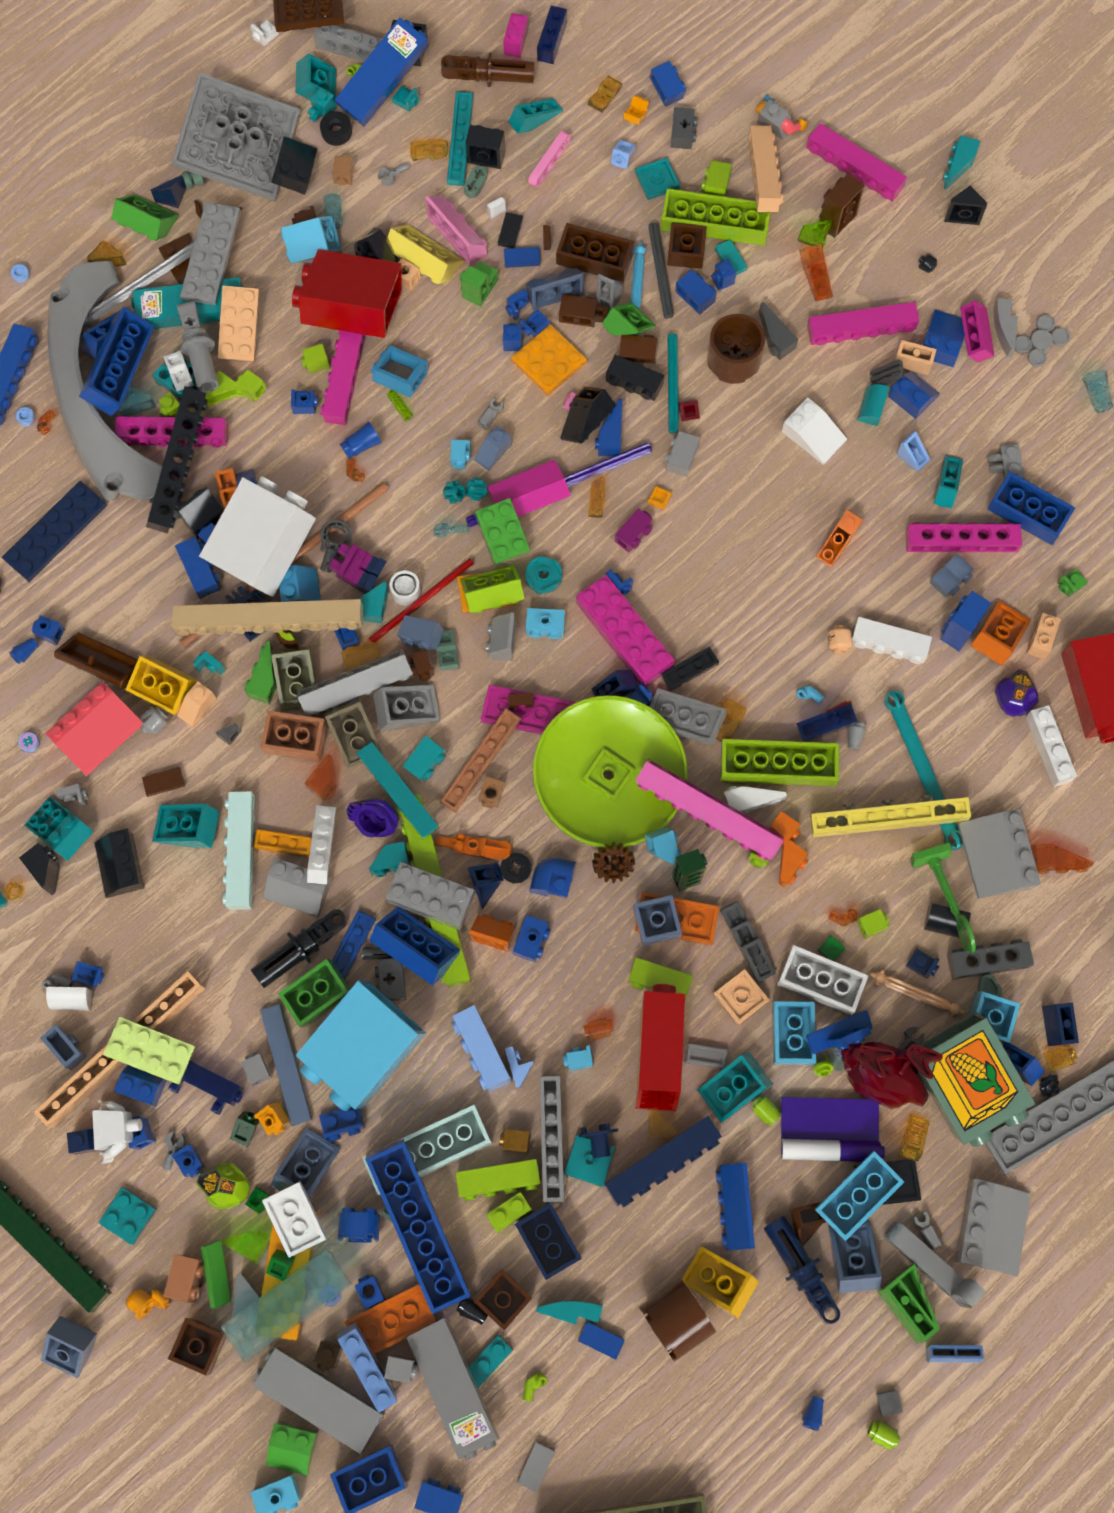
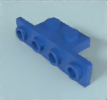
M864 1010L806 1035L811 1054H817L828 1048L838 1047V1050L849 1048V1044L852 1042L856 1044L865 1041L864 1037L871 1035L870 1030L873 1027L868 1011Z

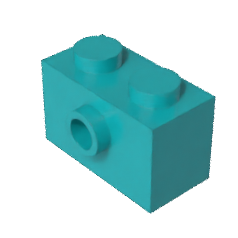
M425 736L403 764V767L424 782L433 776L434 768L437 764L440 765L445 760L447 751Z

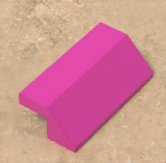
M555 459L487 486L493 504L510 498L517 517L571 496L565 478Z

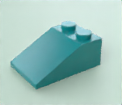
M207 804L160 805L152 842L191 848H212L220 811Z
M746 1052L700 1087L698 1092L719 1121L723 1123L770 1088L773 1082L752 1054Z

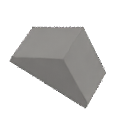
M237 1274L232 1317L242 1316L261 1299V1294L245 1274Z

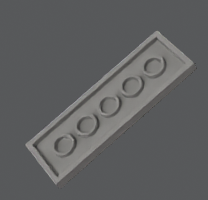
M205 202L180 295L181 300L217 305L241 213L239 207Z

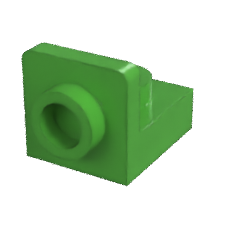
M1075 569L1069 574L1063 575L1057 584L1060 591L1070 597L1085 587L1088 582Z

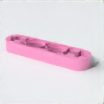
M563 130L558 134L531 173L528 181L530 185L536 188L540 186L569 144L571 134Z

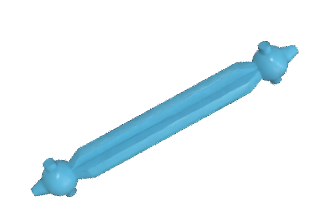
M639 242L634 250L636 256L634 258L631 302L638 309L641 306L643 254L647 250L642 245V242Z

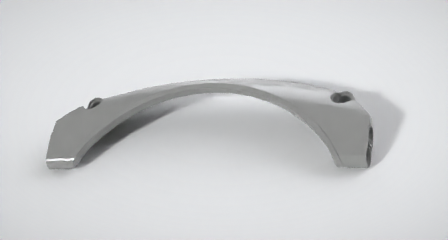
M111 261L88 262L75 265L60 283V291L51 293L48 308V354L59 408L73 445L106 500L113 501L121 494L140 501L149 500L152 503L162 465L155 463L129 447L105 424L94 406L79 397L84 386L78 357L80 335L86 319L94 306L106 293L120 285L115 266ZM175 474L169 475L172 480L178 479ZM170 491L164 492L167 497L174 496ZM179 494L177 500L181 499L183 494Z

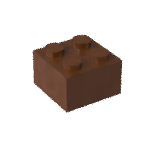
M671 223L667 266L702 269L707 226Z
M501 1269L474 1302L505 1331L533 1297L507 1272Z
M191 1317L185 1318L168 1360L205 1376L210 1375L228 1333Z

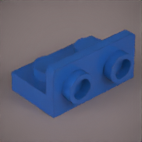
M351 1107L348 1111L339 1109L319 1115L323 1138L329 1139V1142L339 1140L341 1135L347 1133L349 1136L361 1133L360 1130L365 1128L360 1108L355 1110Z

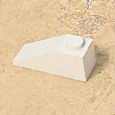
M737 786L729 787L723 794L726 804L744 814L785 801L787 797L786 792L744 786L739 788Z

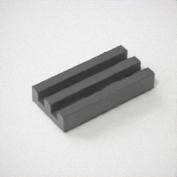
M898 359L870 371V375H872L870 378L872 384L870 385H887L902 379L903 361Z

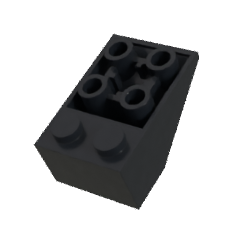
M585 386L573 398L560 437L561 440L582 444L600 426V423L612 413V410L617 405L605 389Z

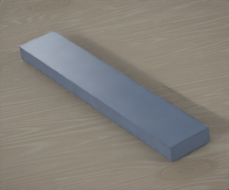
M278 1004L262 1009L260 1012L291 1126L311 1121V1115L281 1006Z

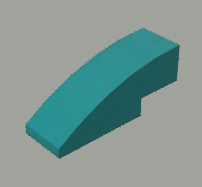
M562 1301L539 1306L536 1312L576 1325L578 1316L598 1323L603 1306L590 1302Z

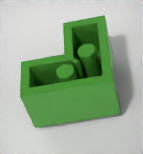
M481 261L476 266L472 267L469 265L467 270H464L460 276L462 297L481 307L499 280L498 270Z

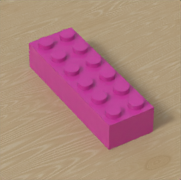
M607 575L576 595L577 606L627 669L632 670L635 679L644 688L660 678L661 673L674 667L675 660Z

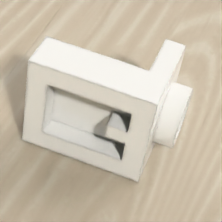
M268 20L258 27L254 24L250 25L252 38L263 46L279 35V32H276L275 26Z

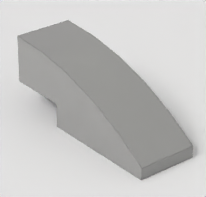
M998 298L994 306L995 329L1002 349L1007 357H1011L1015 350L1018 316H1011V299Z

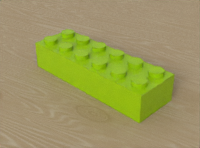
M667 189L661 219V231L670 232L671 223L707 226L706 238L727 241L731 239L734 242L765 246L771 212H757L756 201Z
M722 739L720 782L836 787L839 781V743Z

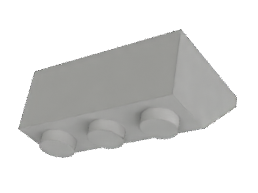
M274 858L267 875L263 898L319 917L332 880L328 876L327 884L307 883V868Z

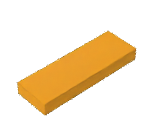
M257 829L253 848L309 857L312 837Z

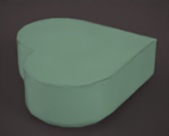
M984 974L980 977L977 992L983 991L999 997L1002 993V988L996 983L993 975Z

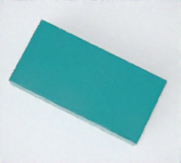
M731 239L715 246L714 250L720 260L729 259L736 271V275L747 270V265Z

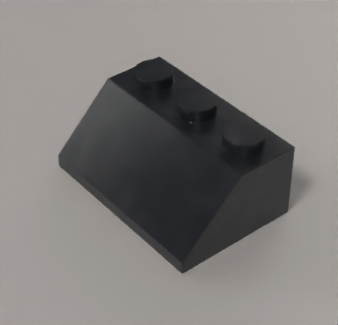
M128 828L108 833L94 842L105 898L144 889L134 836Z

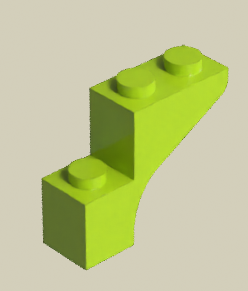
M248 369L238 377L236 382L219 370L216 373L219 387L212 392L206 393L205 399L208 400L206 407L235 396L247 397L256 402L267 390L266 385L262 379Z

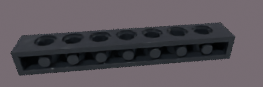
M184 386L147 520V528L168 533L170 528H174L176 518L173 517L174 511H177L181 502L177 499L179 494H183L185 484L182 481L183 477L187 478L190 467L187 466L188 460L192 461L194 450L191 449L192 444L197 443L199 433H196V429L201 427L203 417L200 414L202 410L205 411L208 402L205 399V392ZM192 407L196 412H189L187 408ZM183 424H189L191 429H185ZM178 441H185L187 446H181ZM179 457L183 462L177 463L173 458ZM175 474L178 479L172 480L169 475ZM170 491L174 496L167 497L164 492ZM166 508L169 513L162 514L159 509Z

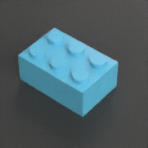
M773 1002V1065H814L816 1063V1054H811L806 1039L807 1034L815 1031V1002Z

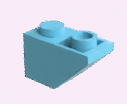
M664 827L644 835L650 854L674 865L675 858L682 855L677 847V835L673 830Z

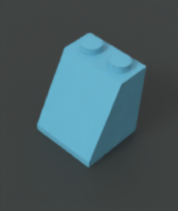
M333 215L318 217L281 228V237L285 242L287 248L286 255L291 264L314 258L318 249L333 252L342 251Z

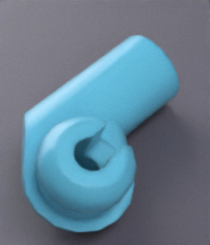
M812 686L800 687L796 691V696L799 699L812 698L818 704L825 698Z

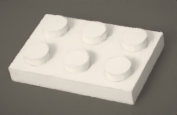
M301 1181L262 1200L288 1257L294 1256L327 1239Z

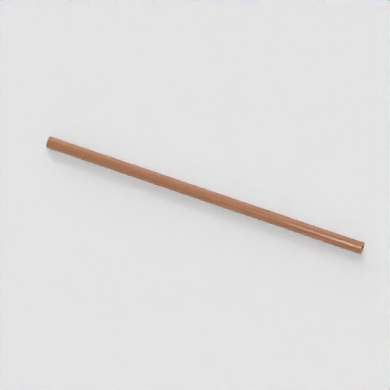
M384 482L336 519L348 522L389 490ZM329 526L325 529L324 533L326 534L327 529H329L327 536H330L337 528L331 530ZM321 531L300 547L291 565L321 543ZM251 585L245 589L248 595L254 590L259 591ZM192 633L179 641L186 648L201 635Z

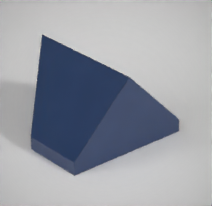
M181 175L150 189L156 203L179 208L187 187Z
M497 863L467 868L482 910L501 882L504 881Z

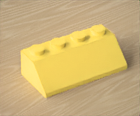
M409 224L391 228L386 239L395 257L403 258L419 268L420 274L427 275L436 284L448 282L464 262L462 258Z

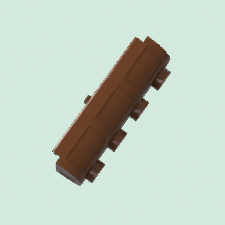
M79 632L54 651L56 659L121 689L127 687L138 659Z

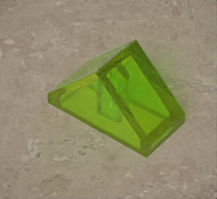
M825 220L803 225L798 241L823 250L829 236L832 221Z

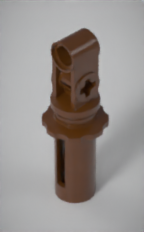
M489 52L487 58L446 55L441 59V74L446 79L476 80V82L484 80L487 82L488 87H490V81L533 83L534 62L491 59L492 52Z

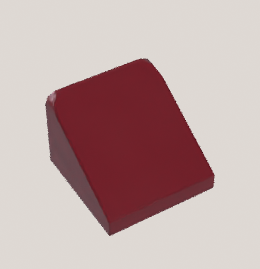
M697 400L678 402L682 421L700 419Z

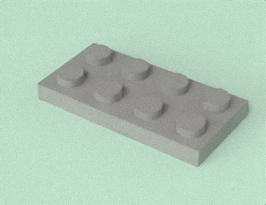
M657 688L649 706L670 724L677 735L713 746L727 714V710L659 688Z

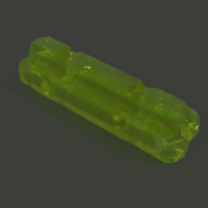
M394 390L388 391V398L393 402L405 421L413 417L412 412L407 408V405Z

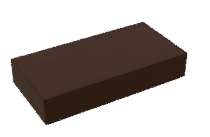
M180 767L142 777L147 797L185 787Z

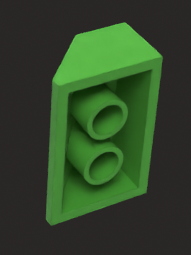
M131 194L115 199L111 219L117 221L121 226H128L134 232L145 234L149 239L157 241L167 236L178 219L179 214L139 195Z

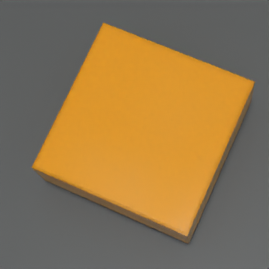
M655 486L647 503L665 510L672 492Z

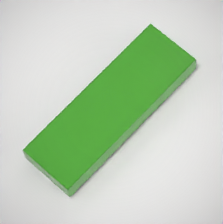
M215 1240L201 1246L210 1307L214 1309L231 1302L221 1240Z

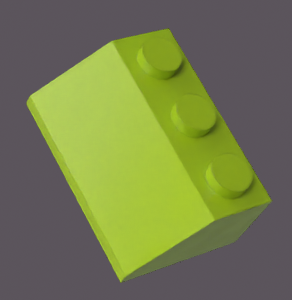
M514 565L460 579L470 613H481L489 608L496 609L508 603L515 604L525 599L521 580Z

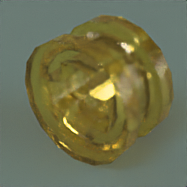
M11 882L6 885L4 894L8 899L19 900L24 895V888L21 884ZM12 887L18 888L17 895H10Z

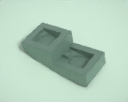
M454 630L444 631L437 648L440 671L459 669Z

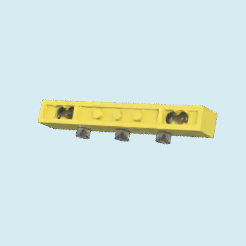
M932 795L920 797L921 802L894 805L893 800L890 799L881 801V807L855 809L854 804L843 805V811L811 814L812 838L968 821L971 817L969 797L933 801Z

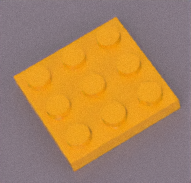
M551 324L511 357V361L547 396L587 363V359Z

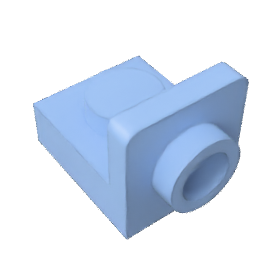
M620 139L613 148L611 164L627 169L629 159L636 149V144Z

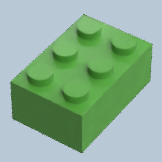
M510 498L474 512L493 565L530 551Z
M326 959L283 989L278 995L298 1026L307 1027L338 1005L351 988L333 960Z

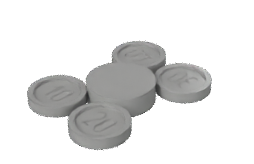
M1048 315L1038 318L1036 322L1038 330L1033 333L1031 339L1026 336H1018L1016 338L1015 351L1018 353H1027L1031 347L1034 349L1029 353L1028 361L1035 367L1045 364L1047 360L1045 351L1050 349L1052 343L1057 346H1064L1070 339L1069 332L1062 328L1054 330L1051 335L1050 332L1055 326V321Z

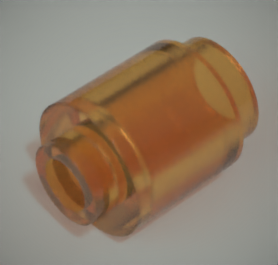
M606 1017L589 1021L588 1024L583 1025L588 1041L609 1037L611 1032L614 1031L611 1019L607 1020Z

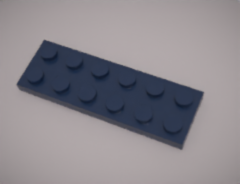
M79 481L1 558L25 580L30 582L108 506L107 503L82 481Z

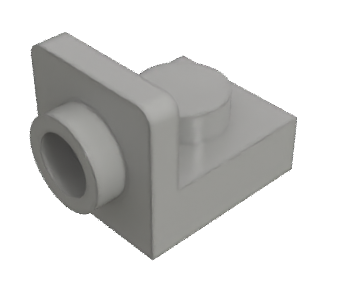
M77 783L56 789L57 797L61 801L71 802L78 797V801L82 806L87 805L88 793L86 788H83L80 784Z

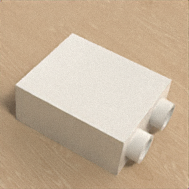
M261 476L257 484L242 477L199 557L273 597L316 518L304 511L308 501L288 490L283 499L277 496L281 487Z

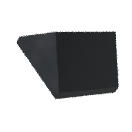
M970 185L951 199L944 222L980 225L987 202Z

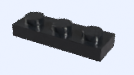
M708 647L661 673V677L671 692L719 665V661L711 648Z

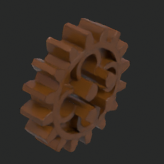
M612 842L611 846L605 843L604 849L598 848L599 854H593L594 860H592L594 872L598 874L599 879L604 877L605 882H608L609 879H612L613 883H615L616 879L622 882L623 876L629 877L628 871H634L633 865H635L633 852H630L628 846L624 848L623 843H620L618 846L615 845V842Z

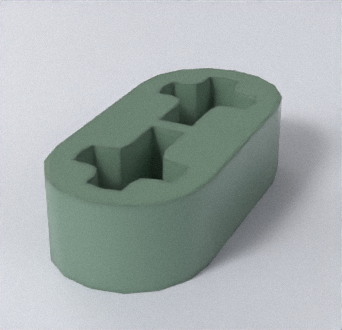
M476 166L472 169L464 184V193L468 198H475L480 194L487 181L486 168Z

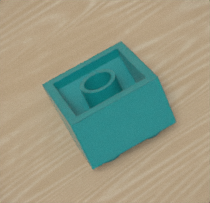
M309 53L296 63L295 93L310 100L316 91L322 87L335 96L336 68Z

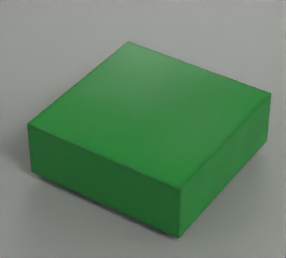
M830 935L817 951L825 958L835 961L846 948Z

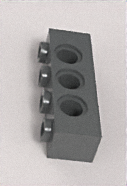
M1022 939L1010 941L1011 944L1003 945V942L993 943L988 948L979 945L976 946L975 952L971 954L964 951V948L954 949L947 956L951 978L954 980L1030 968L1034 965L1029 941L1023 942ZM1006 951H1009L1013 954V960H1009L1006 958ZM986 954L993 956L994 963H989L986 960ZM967 957H971L974 960V966L967 964Z

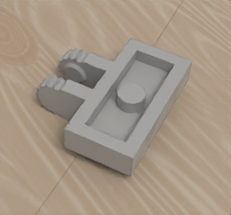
M1019 444L1000 446V454L987 457L990 463L1001 462L1002 464L991 466L989 468L990 473H1003L1005 480L1008 473L1012 472L1024 479Z

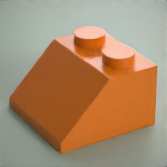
M483 914V916L477 915L469 935L471 941L509 952L516 928L512 926V922L506 920L499 922L494 920L493 916Z

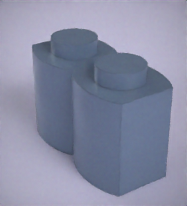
M957 554L932 577L930 583L943 596L948 597L950 594L953 596L959 591L961 583L964 582L966 584L973 577L972 572L974 568Z

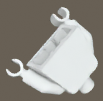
M98 1100V1103L101 1104L100 1109L92 1111L94 1150L103 1151L99 1152V1155L104 1157L101 1164L111 1163L114 1157L127 1147V1143L133 1141V1132L142 1130V1121L140 1118L132 1119L131 1112H126L123 1106L114 1101Z

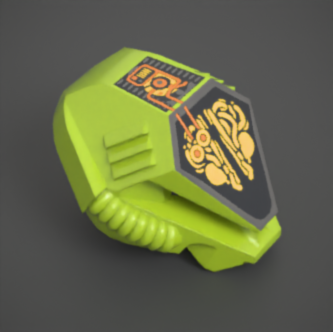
M230 1162L220 1163L215 1166L214 1170L200 1173L196 1185L207 1195V1202L218 1210L240 1205L247 1198L250 1191L249 1179L236 1164Z

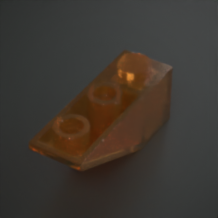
M822 244L800 249L802 266L815 302L832 298L833 294Z
M1053 844L1031 845L1038 874H1047L1049 871L1067 873L1068 870H1076V872L1081 873L1087 872L1094 865L1092 861Z

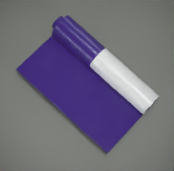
M781 1097L782 1160L862 1162L872 1151H875L881 1158H885V1147L881 1146L879 1141L878 1103L870 1099Z

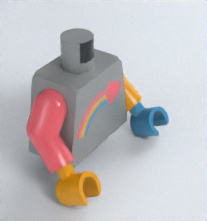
M766 94L764 99L755 107V112L758 114L757 123L762 126H771L772 133H775L782 140L788 134L799 130L805 131L809 123L801 117L798 122L793 123L790 113L774 102L775 99H771L769 94Z

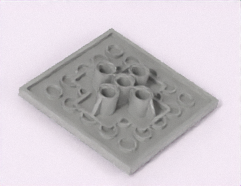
M199 72L172 160V166L274 201L279 185L271 183L281 144L284 136L292 139L300 109Z

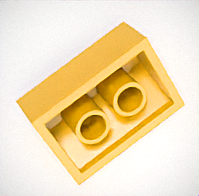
M142 655L138 658L125 690L176 715L181 708L186 694L196 684L198 679L150 655Z

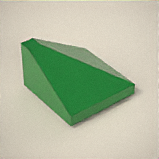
M255 1187L245 1205L260 1214L266 1209L262 1200L271 1195Z

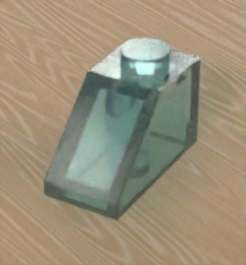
M129 386L118 412L121 417H127L156 408V404L151 395Z

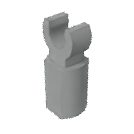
M495 398L491 399L490 407L485 410L477 422L478 426L484 430H488L497 417V413L501 412L504 408V403L502 402L499 406H494L496 403Z
M924 1211L922 1212L924 1221L920 1222L915 1216L913 1217V1222L920 1226L922 1229L920 1232L928 1247L932 1250L943 1243L933 1225H930L928 1213Z

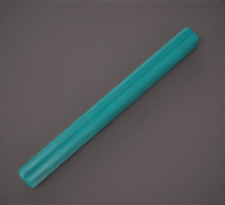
M670 333L668 334V431L671 434H676L679 430L677 334Z

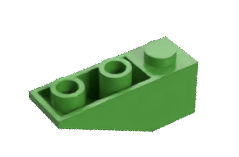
M267 641L265 646H262L260 649L259 661L252 668L253 675L246 682L245 692L249 698L270 705L277 686L271 657L273 648L270 642Z

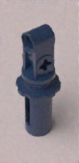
M785 1216L764 1227V1231L789 1270L790 1275L785 1278L786 1281L794 1280L798 1285V1291H804L807 1300L823 1323L833 1324L837 1322L840 1318V1310L832 1299L828 1288L821 1281L824 1276L818 1272L816 1267L820 1259L817 1258L812 1261V1258L807 1254ZM782 1231L803 1265L801 1269H799L778 1232ZM822 1293V1295L814 1298L817 1294ZM826 1308L834 1310L835 1318L833 1320L826 1319L824 1315Z

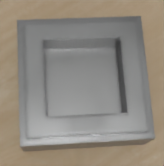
M898 1390L876 1394L882 1417L903 1412Z

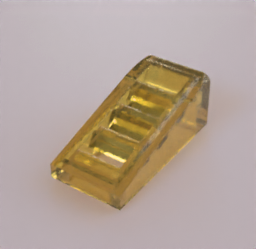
M910 1114L899 1155L919 1161L923 1154L930 1121ZM914 1124L923 1128V1130L916 1128L912 1125Z

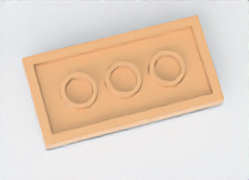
M222 286L218 359L255 362L259 289Z

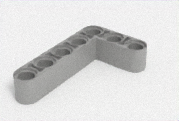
M899 1221L896 1222L884 1237L961 1307L972 1309L986 1291L972 1279L961 1277Z

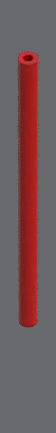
M469 558L370 636L369 640L371 643L374 644L402 622L405 615L409 616L456 579L457 576L470 568L474 562Z

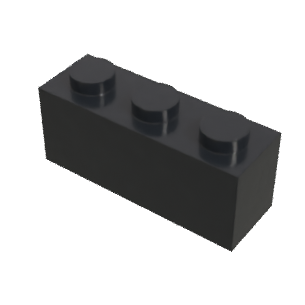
M614 355L606 371V381L612 386L624 388L629 393L641 395L646 400L655 401L664 384V375Z

